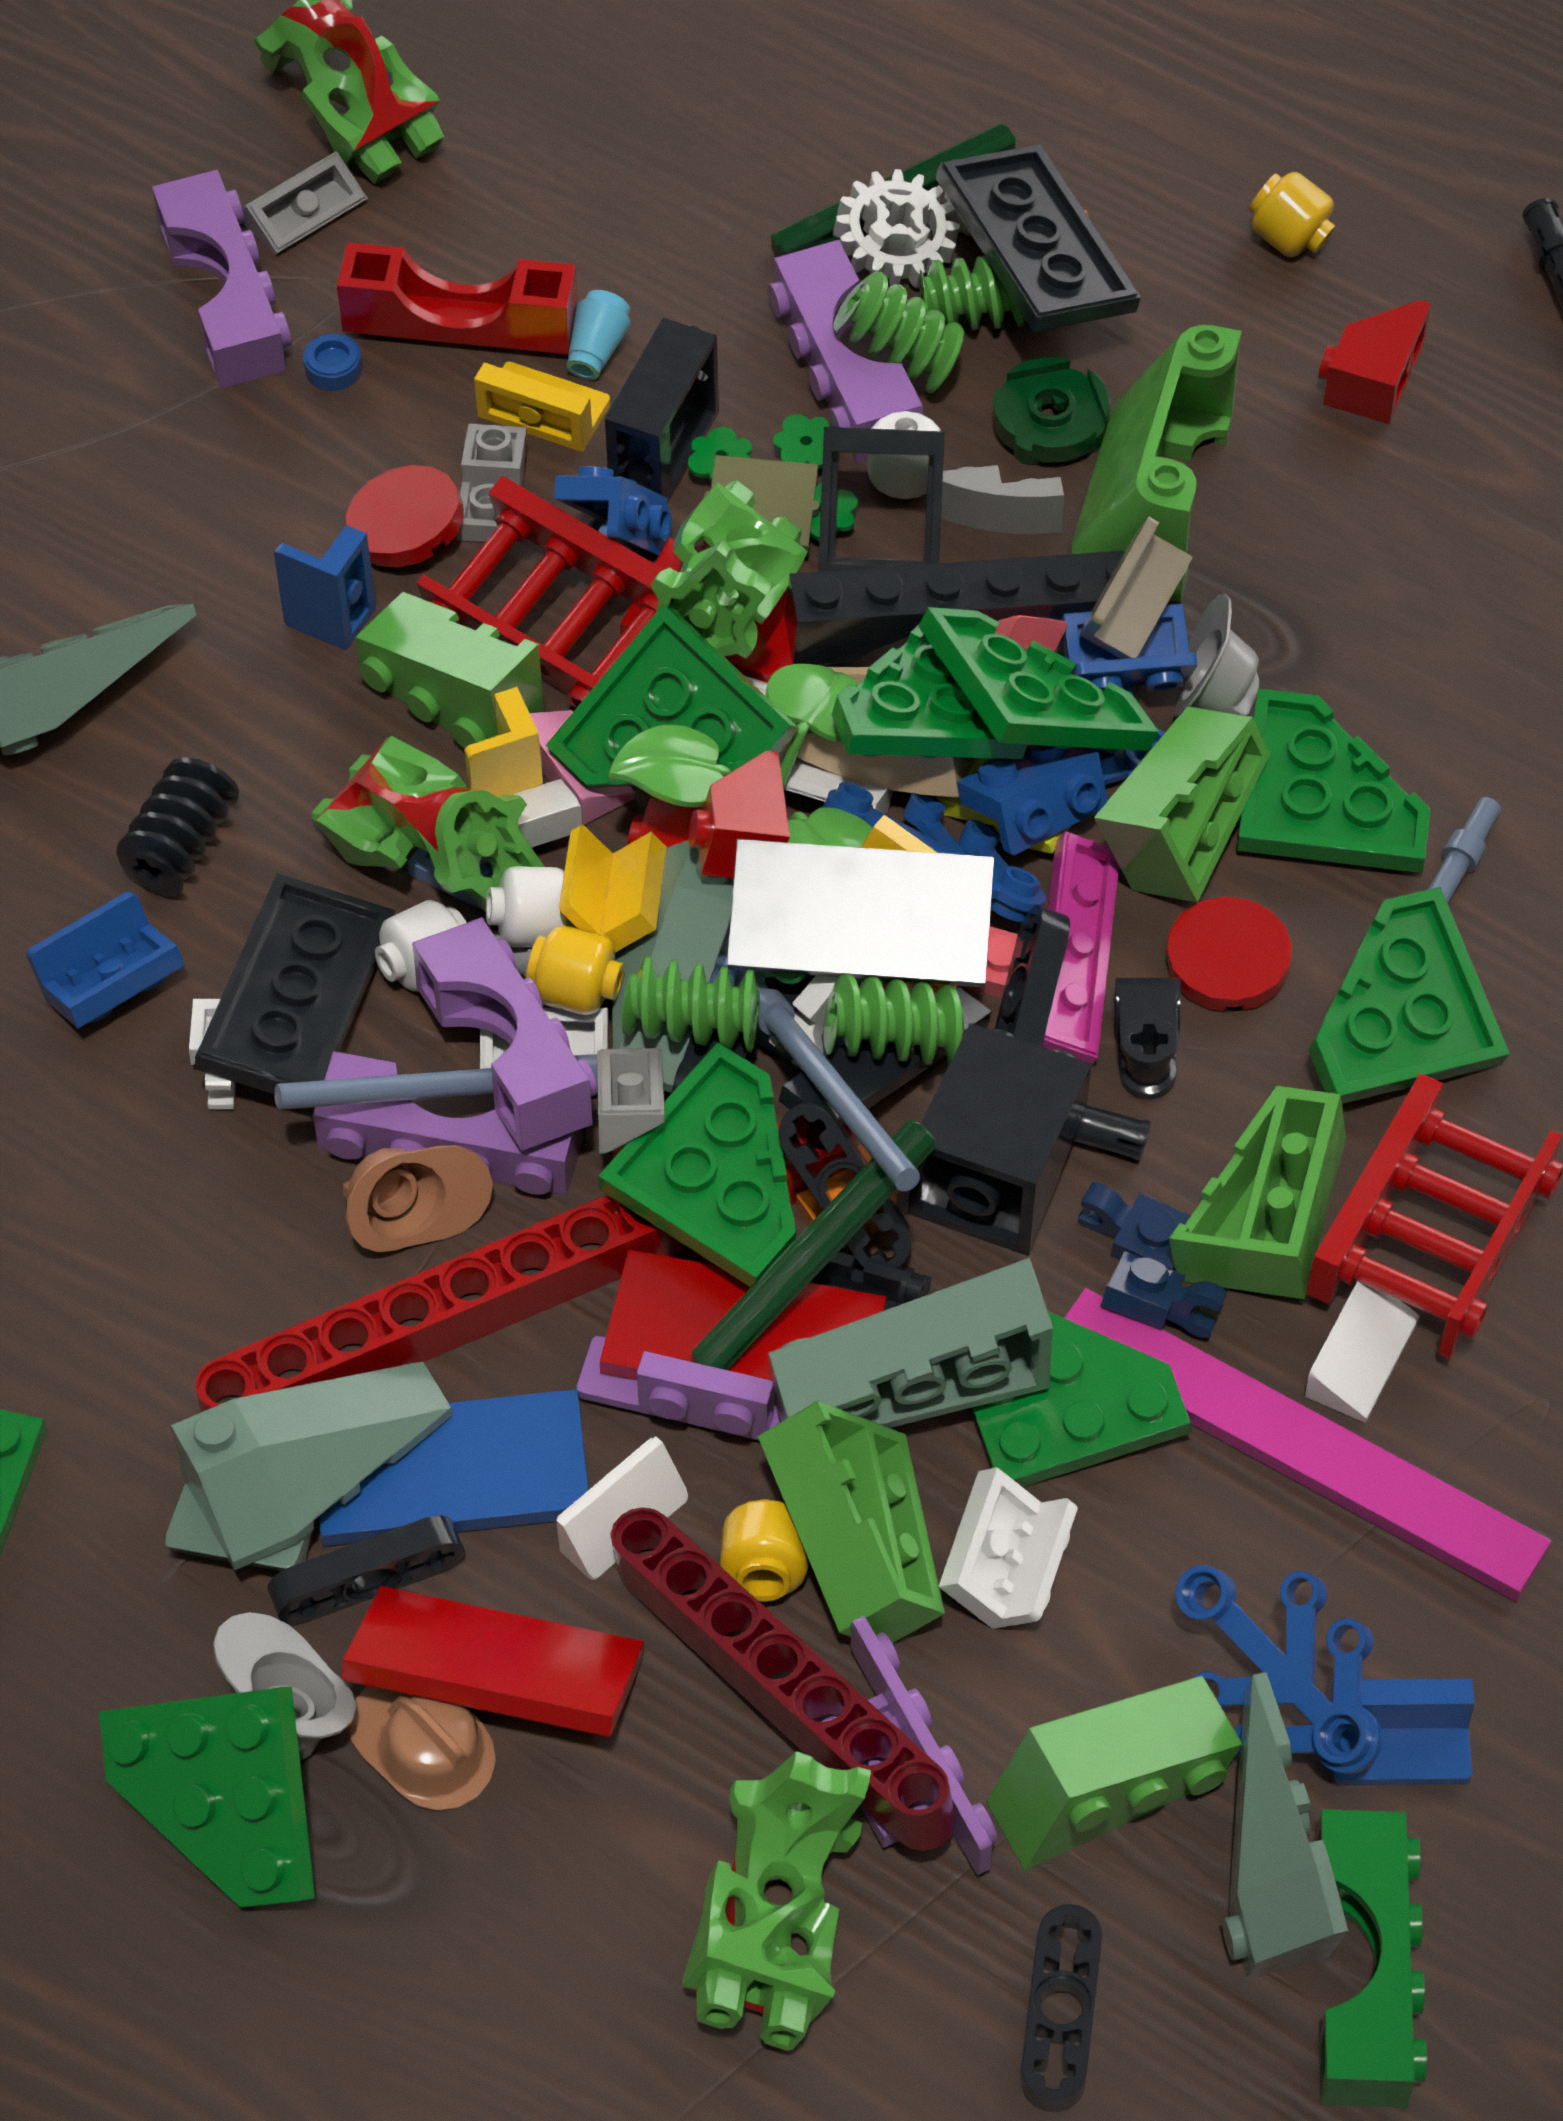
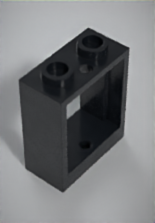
M662 318L605 417L607 467L614 470V477H624L637 481V484L668 498L667 504L688 469V459L693 454L691 449L692 441L697 437H705L719 413L716 334L706 332L694 325H684Z
M824 427L818 572L940 563L945 431ZM840 453L929 456L924 561L836 557Z

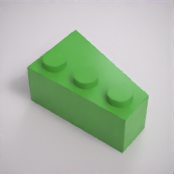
M815 1401L758 1436L839 1633L851 1637V1621L865 1616L875 1635L884 1632L893 1643L945 1614L906 1434L820 1401Z

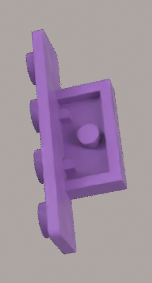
M595 1336L592 1339L577 1383L578 1397L581 1399L759 1440L758 1436L781 1422L778 1408L774 1405V1381L646 1351L643 1353L637 1371V1380L600 1373V1358L606 1337Z
M865 1616L851 1621V1650L877 1695L868 1701L944 1770L949 1780L956 1822L953 1833L976 1874L979 1875L990 1870L992 1843L997 1841V1833L988 1812L981 1803L972 1806L960 1786L965 1783L959 1761L948 1745L939 1748L928 1729L932 1726L929 1709L916 1688L907 1691L896 1672L900 1670V1661L889 1637L884 1632L875 1635ZM838 1715L829 1717L821 1722L831 1721L838 1717ZM868 1758L861 1764L876 1765L884 1761L885 1758ZM917 1801L908 1806V1808L916 1810L925 1809L934 1802ZM861 1806L883 1848L899 1841Z

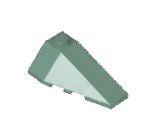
M193 603L168 605L93 629L94 636L87 638L86 634L41 644V655L35 657L33 652L9 658L6 655L0 657V747L3 755L16 754L38 746L36 735L56 729L195 617L197 614Z
M689 840L666 848L656 930L615 952V961L624 963L625 971L619 994L613 1000L612 1049H662L663 1091L670 1093L672 1092L677 1069L681 1061L684 1060L693 1032L692 1026L684 1040L680 1043L670 1040L666 1023L656 1039H648L644 1035L641 1019L634 1032L630 1036H625L622 1033V1007L628 978L632 973L638 972L645 956L652 957L656 976H663L671 959L678 960L681 979L688 980L696 963H703L707 983L714 982L728 956L734 879L701 875L698 848H691Z
M421 1361L234 1398L171 1425L181 1475L233 1569L237 1570L298 1543L314 1530L313 1521L338 1500L343 1504L347 1503L361 1491L359 1483L383 1463L397 1462L452 1417V1409L425 1363Z
M1267 1672L1254 1674L1244 1692L1241 1742L1243 1745L1240 1748L1229 1900L1230 1917L1222 1919L1223 1934L1229 1956L1232 1960L1242 1959L1246 1978L1328 1961L1348 1932L1323 1840L1309 1842L1307 1838L1310 1834L1308 1813L1310 1811V1800L1304 1783L1300 1784L1298 1780L1288 1781L1284 1768L1291 1767L1292 1765L1291 1745Z

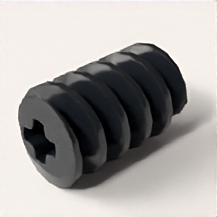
M184 757L170 762L164 769L163 778L154 785L151 796L142 804L140 814L130 823L128 833L118 842L116 854L120 865L126 873L140 886L154 894L163 897H173L182 892L184 884L182 879H187L194 873V861H198L206 853L205 842L215 839L218 832L216 824H221L228 818V806L234 805L239 799V789L236 782L223 770L200 759Z

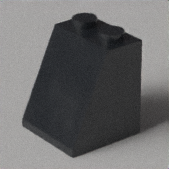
M969 1023L921 1122L933 1135L936 1147L916 1168L920 1174L918 1184L909 1191L908 1214L1029 1256L1088 1102L1092 1064L1079 1060L1066 1051L1049 1050L1017 1039L1007 1031L1000 1029L991 1030Z

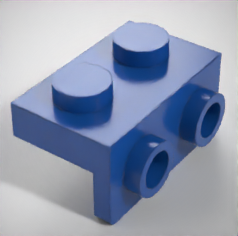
M582 466L578 467V476L556 475L554 500L596 519L607 520L608 538L649 556L660 555L664 547V541L669 538L672 527V516L667 506L668 498L637 484L635 480L614 477V470L609 468Z
M1183 604L1166 605L1137 658L1120 659L1081 637L1079 633L1091 612L1063 614L1061 621L1067 623V628L1062 636L1065 658L1076 663L1072 674L1091 681L1103 691L1109 681L1121 688L1123 686L1146 684L1147 690L1151 692L1174 690L1182 687L1183 681H1188L1198 666L1196 653H1189Z
M1027 745L1023 759L996 758L983 763L978 771L956 782L961 804L996 820L999 826L1003 850L1012 855H1016L1095 814L1108 801L1099 752L1091 748L1071 747L1069 749H1061L1046 745Z
M131 891L121 894L26 951V957L46 1001L78 1029L87 1023L105 1018L112 1012L114 1007L139 992L156 988L165 981L168 975L185 966L177 945L148 922L139 898Z

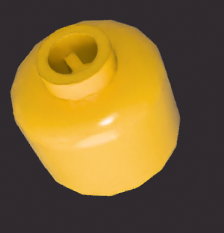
M1290 172L1283 177L1275 173L1261 188L1248 208L1254 214L1251 223L1253 231L1288 258L1300 255L1306 248L1314 254L1317 253L1336 227L1328 220L1334 208L1332 198L1298 172Z
M557 926L552 929L547 937L540 935L535 940L528 961L526 978L530 977L536 984L543 1005L581 1015H591L599 1010L605 998L612 1000L617 998L624 977L625 964L615 961V948L609 937L570 926Z
M770 1499L749 1501L736 1507L726 1517L721 1534L720 1566L758 1601L766 1602L779 1599L795 1591L804 1582L809 1559L785 1503Z

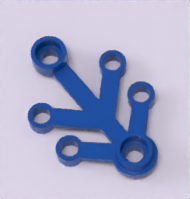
M842 782L837 789L829 791L823 807L838 808L852 813L866 821L872 828L885 815L873 808L871 804L874 798L868 790L849 782ZM914 793L911 794L903 816L908 822L916 826L920 832L887 816L937 853L967 855L966 852L974 856L994 857L991 909L997 914L1013 921L1023 922L1033 906H1044L1047 898L1044 891L1039 887L1040 882L1038 878L1024 869L1007 865L995 850L1000 834L990 825L976 820L967 821L957 843L940 822L945 811L944 804L933 796Z
M1208 1565L1191 1567L1182 1574L1175 1592L1180 1610L1188 1617L1202 1623H1216L1263 1673L1267 1672L1277 1705H1295L1313 1723V1725L1285 1727L1292 1754H1316L1321 1763L1327 1768L1343 1774H1354L1368 1768L1377 1758L1382 1746V1730L1377 1718L1373 1713L1362 1707V1661L1370 1655L1373 1649L1374 1638L1371 1630L1365 1624L1351 1618L1339 1619L1328 1629L1326 1644L1331 1654L1335 1656L1332 1702L1315 1685L1316 1613L1324 1607L1327 1600V1589L1320 1578L1305 1571H1295L1289 1574L1281 1584L1280 1598L1286 1607L1285 1654L1236 1603L1237 1591L1230 1576ZM1309 1581L1312 1585V1596L1307 1603L1298 1605L1295 1601L1296 1588L1301 1583ZM1217 1585L1220 1590L1219 1601L1214 1607L1206 1608L1203 1603V1595L1210 1586ZM1355 1628L1359 1634L1358 1645L1353 1651L1345 1653L1341 1647V1638L1347 1630ZM1210 1671L1200 1672L1193 1677L1203 1676L1207 1684L1214 1681L1219 1687L1217 1701L1224 1713L1231 1706L1244 1705V1692L1252 1678H1225ZM1242 1722L1235 1729V1732L1237 1733L1240 1740L1242 1732ZM1355 1727L1359 1734L1358 1743L1354 1749L1345 1752L1340 1744L1341 1735L1347 1728Z

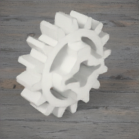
M895 169L891 181H884L878 171L872 172L869 187L859 181H855L852 184L850 197L842 196L833 230V235L840 238L839 241L846 255H853L851 265L855 273L866 268L870 271V274L876 271L884 273L889 278L890 286L894 284L900 285L901 279L908 278L910 283L915 288L920 287V269L923 275L925 272L928 273L931 260H940L942 264L944 262L950 263L956 247L955 243L960 224L951 221L955 212L952 203L940 205L943 189L937 186L926 191L922 188L924 176L920 174L911 183L905 182L900 169ZM861 218L865 221L863 230L868 233L865 237L860 227ZM926 223L930 225L932 230V241L928 238L930 229L925 226Z

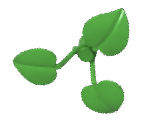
M793 664L782 667L770 677L765 696L793 723L798 724L799 727L798 731L792 736L780 765L783 789L809 729L826 740L832 742L842 741L831 714L837 695L849 684L854 687L859 684L847 674L834 672L832 668L820 665ZM661 725L647 729L627 742L613 761L609 778L629 782L662 801L678 806L695 808L704 806L710 785L731 772L727 766L716 764L719 748L712 738L686 726ZM819 808L809 818L802 812H795L788 818L790 833L788 843L861 848L872 827L858 816L838 808Z

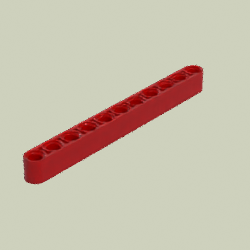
M797 1117L799 1129L793 1135L794 1141L799 1146L805 1142H810L814 1147L823 1145L819 1137L821 1133L800 1117ZM781 1121L777 1123L778 1130H779V1126H780ZM847 1125L843 1126L849 1134V1136L854 1141V1134L852 1133V1131L848 1128ZM839 1144L830 1153L827 1150L815 1148L821 1158L819 1161L809 1165L815 1174H819L829 1161L847 1154ZM782 1149L790 1204L793 1206L796 1204V1195L809 1188ZM842 1168L834 1171L830 1174L829 1178L848 1168ZM604 1195L210 1361L202 1367L195 1381L200 1412L220 1405L216 1401L223 1396L237 1395L245 1397L421 1361L426 1362L621 1279L628 1249L673 1257L691 1248L653 1224L639 1223V1221L644 1219L643 1217L609 1195ZM598 1243L602 1245L601 1247L593 1250H586L580 1248V1246H582L583 1244ZM528 1268L543 1270L534 1275H523L520 1273ZM469 1293L483 1295L479 1299L472 1301L460 1299V1297ZM411 1318L423 1320L414 1326H402L399 1324ZM352 1343L362 1345L361 1348L352 1352L338 1350L344 1345ZM296 1369L302 1371L290 1378L277 1376L285 1370Z

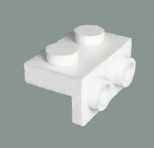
M997 1467L978 1471L938 1587L992 1629L1038 1621L1049 1603L1050 1590L1063 1551L1069 1543L1070 1530L1078 1507L1068 1498L1041 1503Z

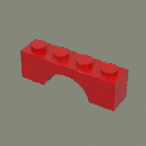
M347 242L337 282L342 332L569 354L576 305L578 303L575 264L518 259L513 269L501 279L486 284L466 285L449 282L428 273L413 261L403 247Z

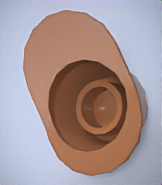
M459 1145L434 1146L414 1151H407L398 1147L379 1149L367 1155L356 1166L350 1180L343 1183V1195L347 1199L345 1218L350 1235L363 1248L375 1252H387L444 1240L463 1233L481 1218L490 1203L493 1181L489 1167L476 1152Z
M366 1686L356 1698L355 1714L352 1723L349 1725L351 1742L361 1757L401 1796L415 1806L434 1811L459 1809L477 1799L490 1783L496 1763L493 1740L482 1722L467 1707Z

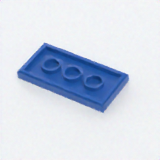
M578 1390L449 1403L452 1409V1417L397 1462L383 1463L359 1483L361 1491L347 1503L343 1504L338 1500L319 1516L322 1545L332 1546L357 1543L417 1520L436 1515L450 1517L457 1532L555 1522L562 1512L588 1491Z

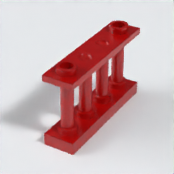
M502 475L488 492L497 517L495 522L498 527L449 588L444 587L424 574L416 584L423 600L456 612L459 617L456 623L477 630L485 623L498 629L500 636L497 639L518 646L524 639L539 644L541 680L565 693L568 701L577 708L656 614L659 600L650 585L658 573L664 569ZM528 539L543 549L544 556L496 616L491 615L469 601L516 541L523 543ZM574 566L590 576L592 581L590 586L543 645L517 630L518 626L563 569L571 570ZM620 595H623L638 604L639 613L592 673L564 658L611 597L619 598Z
M1420 1073L1316 1251L1306 1294L1330 1305L1342 1282L1351 1286L1355 1281L1363 1283L1445 1320L1446 1325L1438 1353L1451 1358L1463 1336L1473 1340L1477 1335L1489 1307V1303L1482 1300L1540 1196L1550 1200L1555 1193L1563 1175V1163L1556 1160L1563 1134L1550 1130L1536 1158L1446 1120V1112L1438 1109L1444 1083ZM1434 1143L1517 1178L1522 1183L1509 1204L1420 1165V1157L1416 1156L1420 1146L1423 1144L1431 1148ZM1408 1188L1490 1223L1497 1228L1485 1250L1394 1211V1203L1389 1200L1395 1190L1406 1193ZM1384 1234L1470 1272L1471 1275L1457 1297L1367 1257L1368 1250L1363 1248L1369 1235L1379 1239Z

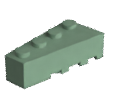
M1027 1258L811 1338L793 1340L780 1349L768 1353L770 1381H774V1398L781 1422L815 1401H820L891 1428L1047 1389L1050 1383L1053 1326L1031 1260Z

